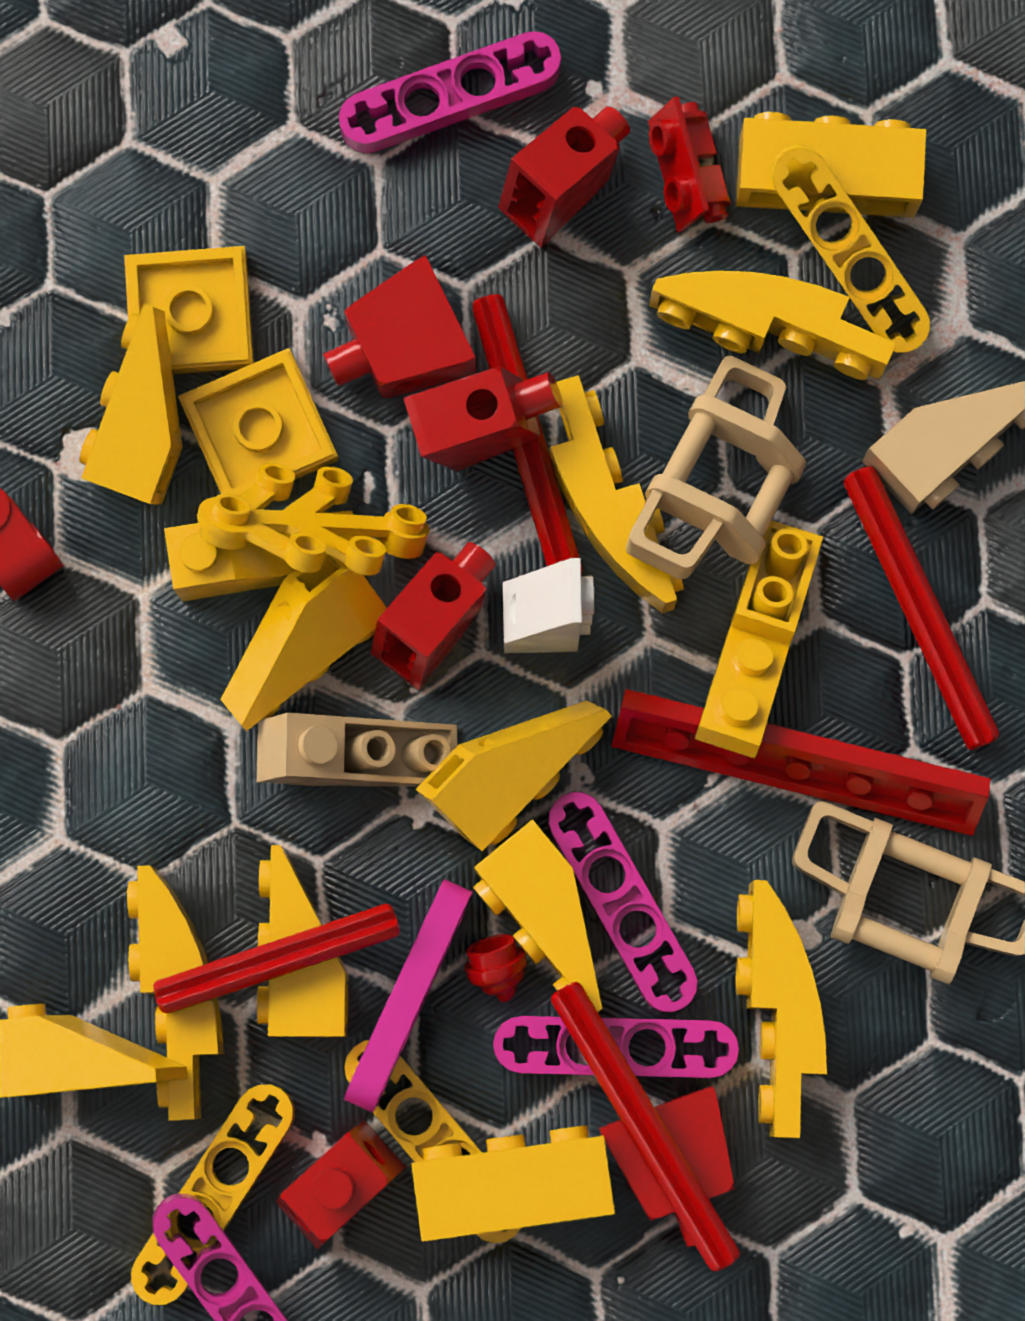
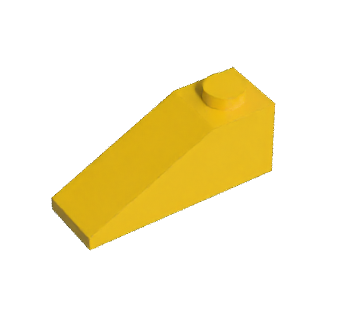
M352 511L323 512L332 514L353 515ZM199 523L164 528L173 590L182 602L280 586L283 579L295 571L284 559L251 542L244 548L237 550L213 546L201 536V525ZM278 532L289 539L291 537V535L286 532ZM338 535L348 541H350L351 538L355 537Z
M46 1004L7 1007L8 1019L0 1020V1098L188 1079L187 1066L73 1015L46 1016Z

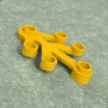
M265 463L259 468L254 486L239 496L220 494L206 499L200 504L197 513V520L201 525L200 534L211 545L222 549L237 550L244 548L251 542L284 559L293 569L307 573L316 572L321 569L326 553L344 562L355 573L375 575L381 570L386 552L395 557L405 559L421 556L430 532L429 525L426 522V514L421 509L408 504L394 505L391 511L385 513L384 516L323 513L333 505L346 503L353 483V478L348 472L329 466L318 470L313 489L282 511L263 509L273 501L289 499L295 474L284 465ZM278 532H286L290 534L291 537L289 539ZM338 535L355 537L351 538L350 541H348Z

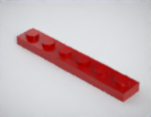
M625 689L611 745L614 748L971 836L975 832L989 798L991 778L963 772L958 769L938 766L774 724H766L759 750L754 759L695 739L704 708Z

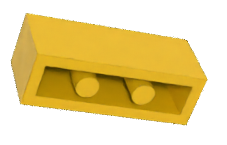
M763 112L755 115L754 118H744L739 137L736 206L789 210L771 180V167L775 157L783 149L792 145H805L814 149L823 158L860 214L915 218L923 200L926 129L911 128L909 123L901 120H882L876 122L874 126L853 125L849 119L840 116H822L815 119L814 122L791 121L788 115L779 112ZM794 158L786 164L789 175L783 180L784 185L789 187L792 184H798L810 200L807 203L798 205L801 211H808L816 200L834 194V189L830 184L821 193L814 186L809 177L811 170L816 168L812 161L802 165ZM830 207L823 211L832 213H847L844 209H841L839 207Z
M584 1125L550 1130L551 1143L526 1147L524 1134L486 1139L488 1152L462 1156L461 1143L423 1148L424 1161L411 1163L421 1241L615 1214L604 1136L589 1138L588 1127Z

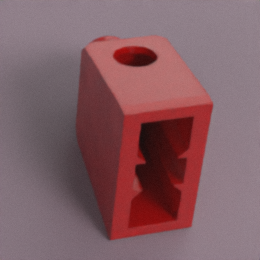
M610 106L603 108L593 119L582 108L572 107L511 158L498 209L542 248L609 180L620 149L618 144L630 134V127L626 119L619 111Z
M426 255L418 258L348 306L344 311V315L354 340L323 353L324 360L337 387L370 373L382 398H392L476 373V357Z
M502 367L492 368L403 398L421 457L454 471H460L537 439L540 436V430L535 416L560 408L563 405L559 387L551 372H546L523 381L522 378Z
M467 542L453 561L443 553L436 552L377 619L371 654L417 690H420L479 614L487 591L482 582L496 566L490 554L472 542Z
M707 1086L654 1106L709 1200L733 1190L734 1181L714 1087ZM621 1119L599 1127L600 1136H604L605 1145L648 1219L651 1221L674 1212L686 1246L695 1245Z
M364 1120L347 1132L285 1189L275 1203L318 1250L399 1175L406 1166Z

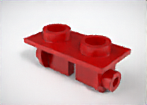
M679 96L673 97L648 120L650 148L658 158L664 181V201L668 210L672 212L676 230L679 233L686 230L702 215L705 223H716L728 217L726 208L731 204L726 190L720 165L700 166L699 159L712 158L717 154L708 123L707 112L700 111L697 102H688L681 105Z

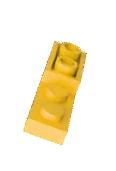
M742 271L692 272L658 278L651 291L649 306L658 310L657 316L661 320L681 329H690L691 325L708 331L714 334L712 339L718 345L730 351L745 353L749 349L759 354L768 333L779 337L778 343L784 348L804 356H810L812 352L834 360V367L838 371L859 380H866L868 376L880 380L897 344L842 320V314L850 297L815 284L788 277Z
M579 375L557 381L563 403L562 407L558 408L568 441L551 446L550 459L560 490L575 520L598 554L613 572L638 596L661 613L674 610L677 602L675 592L683 590L682 579L671 576L630 556L626 552L625 547L629 534L647 499H644L640 483L618 490L615 489L614 484L623 482L622 473L613 447L602 449L596 427L604 425V418L595 391L591 390L584 393ZM657 508L644 535L649 540L659 544L656 535L664 533L665 528L660 509Z
M773 520L763 537L766 546L757 563L749 565L695 736L696 740L754 759L763 738L789 646L796 631L823 536Z
M150 865L137 866L138 881H129L127 886L129 918H138L139 944L129 945L128 964L131 982L140 981V993L154 995L153 984L157 980L207 964L208 959L195 927L175 892L157 869ZM218 997L170 1014L162 1013L159 1007H156L155 1031L157 1044H167V1058L187 1066L188 1079L157 1082L159 1108L168 1107L169 1120L201 1119L200 1055L225 1054Z
M753 880L749 884V895H738L737 932H748L747 957H737L735 986L736 995H747L746 1009L771 1010V1022L761 1021L759 1055L760 1059L770 1060V1085L759 1086L758 1121L759 1123L769 1124V1136L800 1138L801 1074H827L826 1038L821 1003L813 971L802 941L784 905L767 880Z

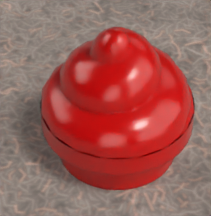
M508 934L486 937L471 944L466 950L468 961L464 965L468 981L473 986L481 987L485 994L496 996L501 1002L506 1003L511 1000L516 993L517 985L524 976L527 964L524 949L516 946L514 937Z

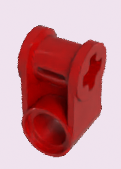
M0 488V586L15 602L61 569L64 564L33 522L30 523L17 504Z

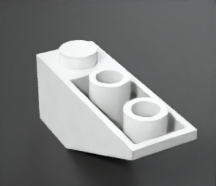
M570 558L503 582L504 653L578 651L580 635H590V625H592V615H594L593 576H581L580 558Z

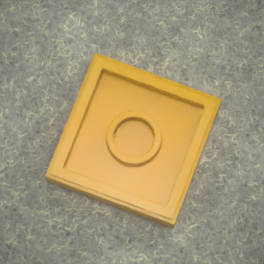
M245 246L124 255L128 320L133 313L140 315L144 303L165 311L173 374L237 370L254 363L247 252Z
M290 348L178 396L221 494L239 496L254 486L259 468L265 463H278L290 468L294 472L296 480L339 461L335 448Z

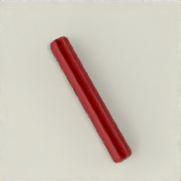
M382 904L157 980L153 984L154 996L161 1012L170 1014L395 938L400 934V926L393 907L390 904Z

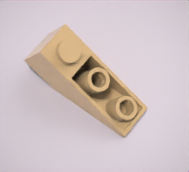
M1025 381L916 407L868 449L862 462L866 466H873L876 469L884 486L910 514L915 512L925 502L934 510L960 486L953 478L968 463H971L977 470L985 465L1005 446L998 437L1013 423L1021 430L1025 429Z
M284 713L262 719L258 722L257 783L307 786L418 787L457 747V725L300 713Z

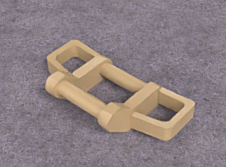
M726 356L722 360L704 395L697 396L688 412L690 423L662 474L653 477L645 492L647 501L629 534L625 547L626 552L630 556L678 579H686L692 574L712 543L716 540L731 557L745 564L757 563L766 546L763 537L790 484L799 481L806 467L804 457L783 432L774 426L786 390L783 380L733 356ZM733 380L766 396L769 403L764 419L757 418L716 398L723 384L726 381ZM711 435L755 455V459L768 472L746 518L736 507L686 483ZM657 508L704 531L689 553H675L646 538L644 533Z
M819 801L812 806L793 853L792 864L798 871L843 895L831 932V938L849 944L853 939L930 970L931 978L948 985L956 973L965 944L1010 956L1025 954V919L1014 942L968 931L987 882L1025 897L1024 881L991 869L992 864L973 857L969 862L891 831L893 825L878 818H874L871 821L824 801ZM821 818L832 819L867 834L848 883L812 863L808 858V849ZM882 854L960 884L938 946L861 916L867 893Z

